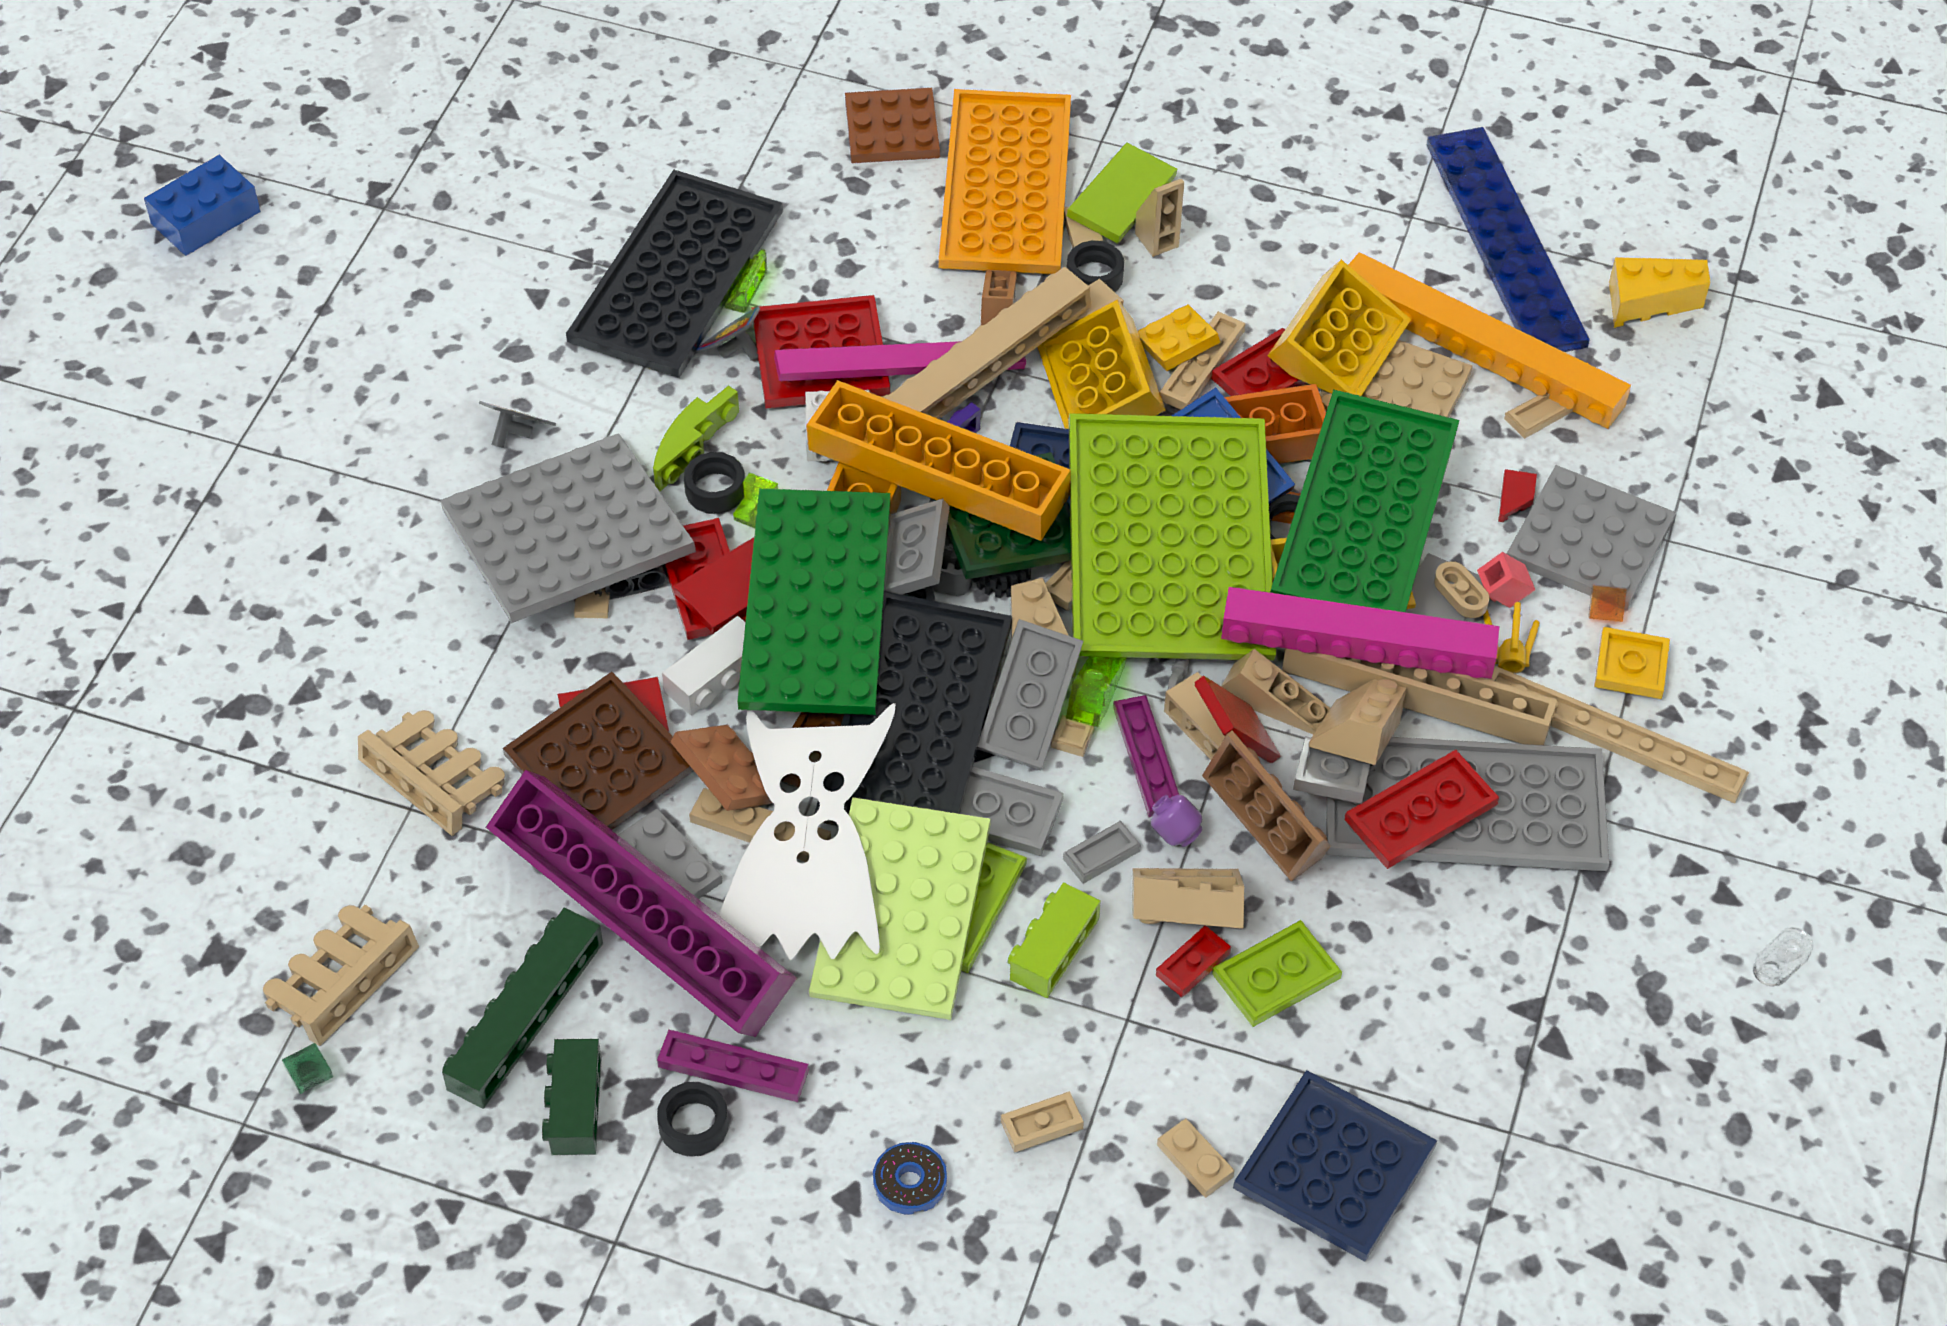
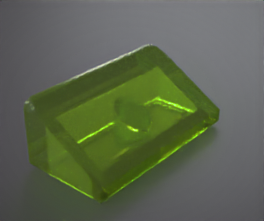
M760 249L750 260L724 306L726 309L741 313L747 311L767 273L765 249Z

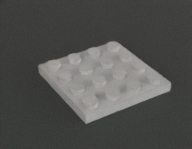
M1555 465L1506 554L1525 564L1530 572L1627 611L1675 519L1676 512Z

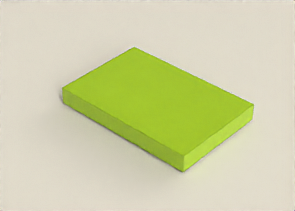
M1299 920L1213 967L1212 975L1251 1026L1255 1027L1341 979L1342 971L1305 924Z

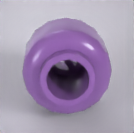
M1165 795L1153 805L1152 810L1154 814L1151 818V826L1167 844L1171 846L1180 844L1184 847L1193 842L1201 833L1202 814L1185 796L1175 795L1169 798L1168 795Z

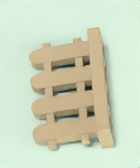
M418 711L414 715L407 712L402 716V722L388 732L381 729L375 735L370 730H366L358 736V760L451 836L462 829V814L464 812L471 815L476 811V804L490 794L497 797L502 793V786L505 782L504 771L499 767H489L484 771L478 768L481 764L480 751L475 748H466L458 752L455 749L458 742L457 733L451 729H443L438 733H434L432 731L434 728V715L429 711ZM420 737L426 740L411 751L405 748ZM443 756L449 759L434 770L428 767ZM466 775L473 778L458 789L452 786Z
M354 905L343 907L338 914L342 927L336 933L328 929L316 933L313 941L318 951L311 958L305 954L293 956L288 963L292 976L286 982L274 978L264 984L263 992L267 998L265 1002L267 1008L274 1012L279 1007L292 1015L290 1018L292 1023L297 1027L303 1025L309 1040L321 1046L419 948L409 924L401 919L397 923L389 920L385 924L371 916L373 911L367 905H364L361 909ZM354 933L368 942L362 948H359L347 939ZM328 958H331L343 967L335 973L322 964ZM304 982L318 992L310 998L297 990V988Z

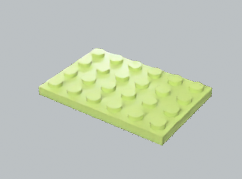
M852 797L849 816L856 827L867 859L880 949L876 955L866 945L858 932H854L836 958L831 959L820 940L809 995L813 998L951 1020L991 820L983 817Z

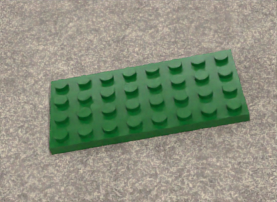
M1333 389L1270 593L1406 613L1460 420Z
M759 488L737 700L738 710L876 715L891 493Z

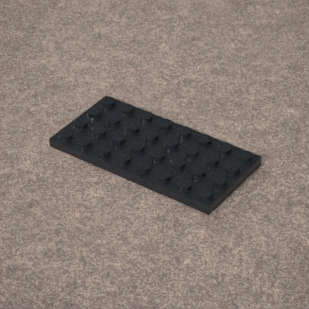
M673 169L566 332L567 342L680 378L781 216L783 203Z
M884 591L876 715L844 714L841 726L870 725L893 703H895V714L886 737L857 790L844 804V810L848 815L852 797L960 814L980 736L1011 630V615ZM832 772L825 777L823 786L828 791H837L843 786L844 777L839 772ZM819 801L817 802L814 814L819 810ZM832 820L822 822L824 824L838 826V824Z

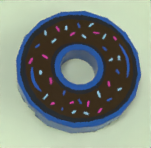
M905 1142L887 1148L878 1157L874 1166L873 1185L879 1201L888 1209L900 1214L910 1215L924 1210V1212L930 1210L943 1198L946 1190V1165L941 1156L927 1145L917 1142ZM913 1172L919 1175L920 1180L914 1185H906L900 1181V1177L904 1173Z

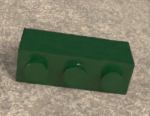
M554 1039V1052L547 1054V1075H552L551 1086H545L544 1090L545 1108H550L549 1119H543L542 1139L543 1141H549L551 1155H596L602 1061L599 1039Z

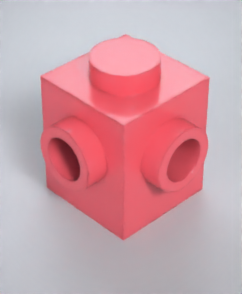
M1501 552L1477 570L1483 587L1489 594V598L1509 608L1515 602L1521 601L1535 591L1526 565L1504 552Z

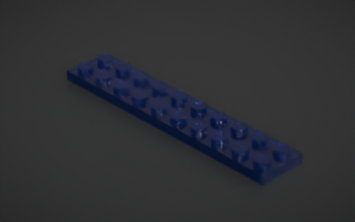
M1484 127L1429 136L1426 146L1514 328L1563 352L1588 348L1590 339Z

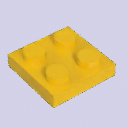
M1189 304L1138 330L1143 348L1166 371L1220 343L1218 333Z
M1603 627L1594 687L1662 699L1670 638Z

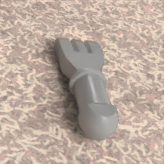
M1176 658L1171 668L1172 674L1169 679L1168 690L1179 684L1183 676L1187 674L1189 659Z

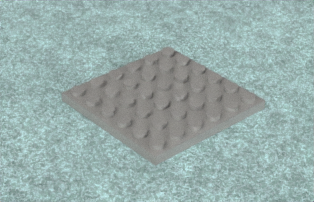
M619 433L440 500L442 510L511 623L696 552L694 541Z

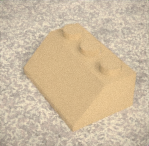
M1373 679L1337 699L1310 739L1309 747L1376 765L1400 724L1407 687L1399 686L1396 682L1389 679Z

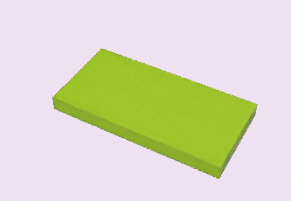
M1126 142L1067 210L1066 216L1118 244L1136 223V212L1154 188L1170 183L1176 177L1178 169Z
M988 842L961 971L969 973L1027 864V857Z

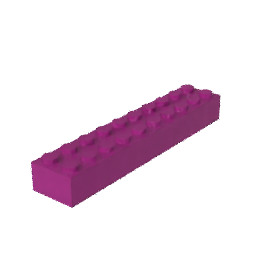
M525 770L485 827L737 1033L756 1037L797 979V977L544 776Z

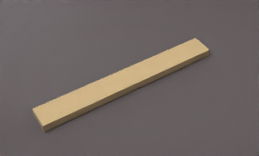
M1495 666L1492 679L1488 678V680L1557 700L1551 723L1552 727L1732 803L1736 802L1747 780L1749 772L1500 667Z

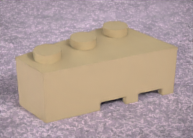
M1043 577L1011 586V640L1019 619L1068 635ZM1076 666L1072 678L1076 677Z

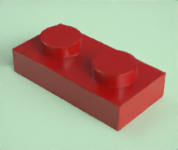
M1204 925L1156 968V976L1180 997H1183L1213 970V967L1219 965L1231 954V946Z

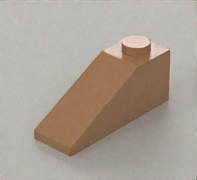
M986 270L982 293L981 325H985L995 318L1001 310L1015 303L1017 271Z

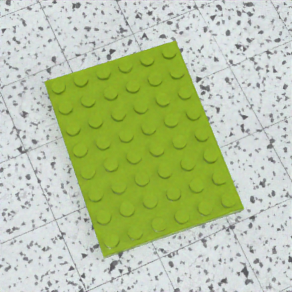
M1070 413L1068 422L1069 469H1071L1072 632L1074 638L1083 641L1079 656L1239 660L1255 649L1269 661H1274L1276 648L1221 639L1228 588L1234 587L1270 593L1273 584L1265 419Z

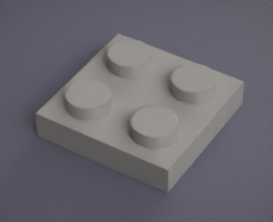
M1305 736L1293 790L1362 804L1370 764L1309 747V742L1312 737Z

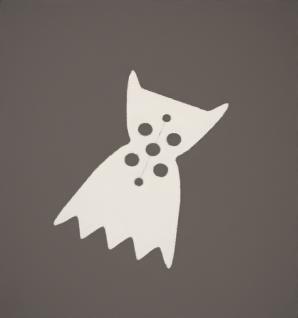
M895 703L884 710L872 724L858 726L768 729L752 710L747 711V731L757 770L765 792L774 803L775 808L760 826L745 851L719 916L759 948L763 946L772 934H775L789 960H793L809 937L816 933L830 958L835 959L849 937L854 932H858L866 945L876 955L879 953L878 925L867 859L856 827L844 810V804L857 790L875 759L891 726L895 714ZM819 751L822 755L821 759L815 763L809 760L810 753ZM832 772H839L844 777V784L841 789L834 792L826 790L823 786L824 778ZM791 773L798 775L801 779V784L796 791L785 793L781 790L780 782L784 776ZM810 795L817 798L820 802V807L816 814L812 816L800 814L799 804L803 799L810 797ZM827 820L835 821L839 827L838 834L830 840L821 839L817 832L819 825ZM781 822H791L795 826L793 837L787 841L777 840L774 836L776 826ZM802 851L809 853L810 857L806 863H799L797 861V855Z

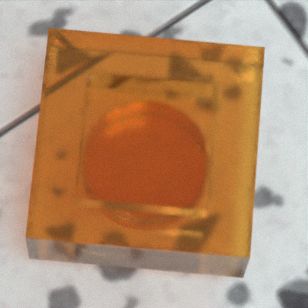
M1592 584L1588 617L1590 619L1623 622L1627 589L1625 587Z

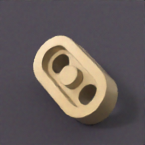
M1450 561L1438 566L1434 579L1437 590L1462 616L1468 618L1482 616L1487 611L1489 594L1486 589L1460 563Z

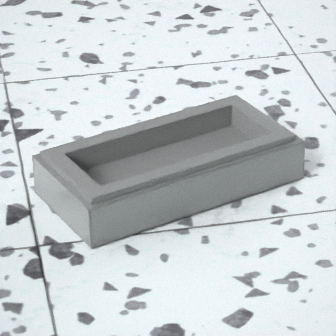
M1120 820L1063 853V860L1084 884L1140 852L1141 845Z

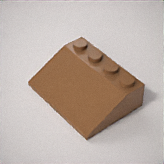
M1233 731L1229 732L1202 776L1289 880L1293 881L1320 861L1331 846L1327 842L1324 832L1320 828L1314 827L1305 816L1301 805L1291 800L1285 793L1279 779L1275 775L1269 774L1263 767L1256 752L1249 747L1247 748Z

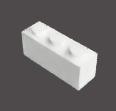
M738 616L662 672L664 693L689 715L692 716L698 710L708 707L714 698L726 689L733 688L738 683L741 671L745 622Z

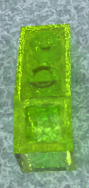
M1088 657L1072 683L1066 719L1099 727L1108 711L1128 657Z

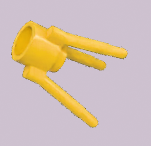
M1515 602L1512 636L1504 640L1500 647H1497L1495 664H1498V667L1512 673H1519L1525 667H1529L1530 653L1540 624L1538 620L1533 622L1524 647L1522 641L1519 640L1520 602ZM1487 609L1483 614L1484 624L1492 625Z

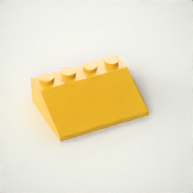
M1341 259L1322 275L1268 354V357L1292 377L1308 384H1316L1318 388L1331 394L1334 389L1362 396L1411 319Z
M1118 299L1059 330L1038 346L1065 429H1069L1068 420L1070 413L1156 416L1166 410L1134 320Z

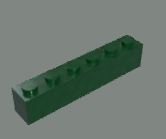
M565 907L556 918L553 917L549 920L542 938L537 944L529 947L524 962L517 971L511 972L507 977L504 989L497 999L493 998L490 1000L477 1026H472L467 1031L463 1045L456 1054H451L445 1061L442 1074L447 1091L482 1109L485 1108L603 945L601 926Z

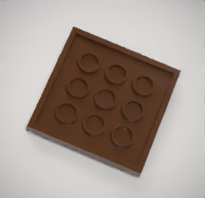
M612 671L502 748L505 757L521 774L527 770L546 777L611 830L694 771L671 744L673 736Z

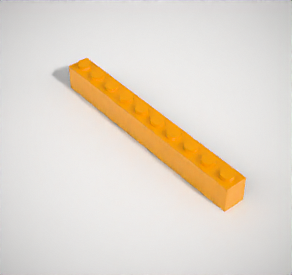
M1360 252L1348 264L1411 319L1405 329L1476 363L1480 367L1486 368L1537 395L1543 396L1548 393L1550 394L1549 399L1567 409L1573 408V412L1609 429L1625 408L1631 384Z

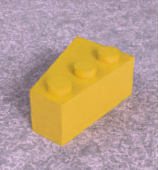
M1615 257L1609 279L1614 328L1623 326L1624 322L1638 318L1641 322L1650 320L1651 315L1666 312L1669 316L1703 308L1710 286L1708 261L1698 259Z

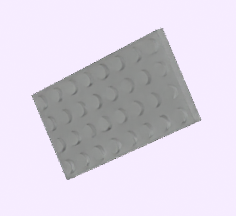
M1392 737L1376 765L1370 764L1362 803L1455 749L1499 796L1497 806L1404 860L1591 871L1608 870L1609 850L1603 755L1600 748ZM1326 797L1327 842L1331 846L1326 855L1377 858L1344 820L1345 813L1359 805V803Z

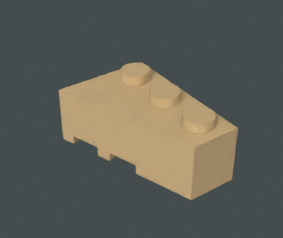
M1132 868L1133 918L1140 919V922L1147 924L1165 921L1243 929L1244 884L1239 869Z

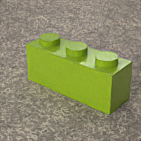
M1064 882L1056 893L1051 892L1044 903V912L1039 919L1034 918L1030 922L1025 934L1026 939L1021 946L1015 945L1008 957L1007 963L1010 964V980L1048 998L1099 921L1101 900Z

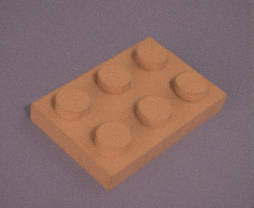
M728 724L674 733L671 744L727 811L773 803L765 792L753 753Z

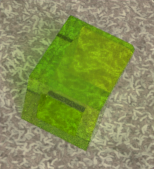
M749 472L743 481L744 499L733 513V519L755 528L759 488L778 489V483Z

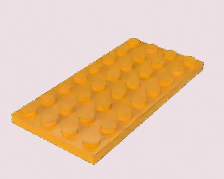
M954 89L939 249V268L982 271L1002 270L1055 274L1061 269L1071 95Z

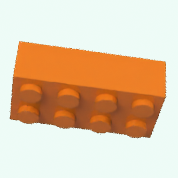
M1316 384L1224 397L1241 418L1265 419L1266 449L1279 464L1312 459L1326 415Z

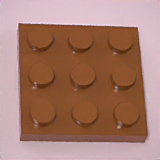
M932 87L845 93L851 163L940 158Z

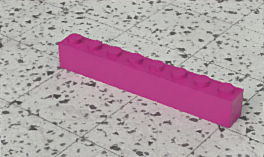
M1229 587L1221 639L1237 643L1245 642L1265 645L1270 648L1279 647L1299 650L1304 653L1313 652L1333 655L1338 658L1347 657L1367 660L1372 663L1380 662L1401 665L1406 668L1414 667L1435 670L1440 673L1448 672L1468 675L1474 678L1492 679L1497 657L1500 626Z

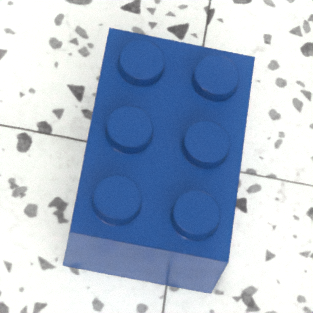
M220 154L144 198L150 223L185 256L261 212L255 186Z

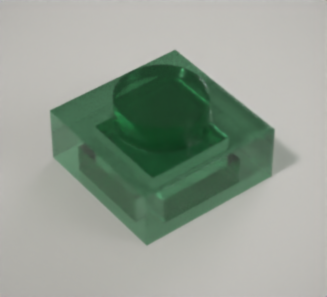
M316 1043L282 1059L284 1068L299 1094L333 1077L332 1071Z

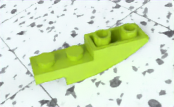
M728 385L707 403L697 397L676 417L660 442L655 456L653 473L655 486L659 492L669 484L676 482L680 475L685 472V468L691 460L704 454L703 442L705 440L711 439L717 430L727 422L735 419L739 413L738 391Z

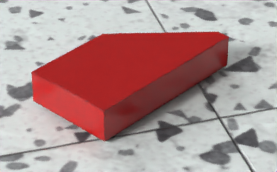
M1505 469L1498 522H1504L1513 513L1519 510L1523 511L1533 505L1537 474Z

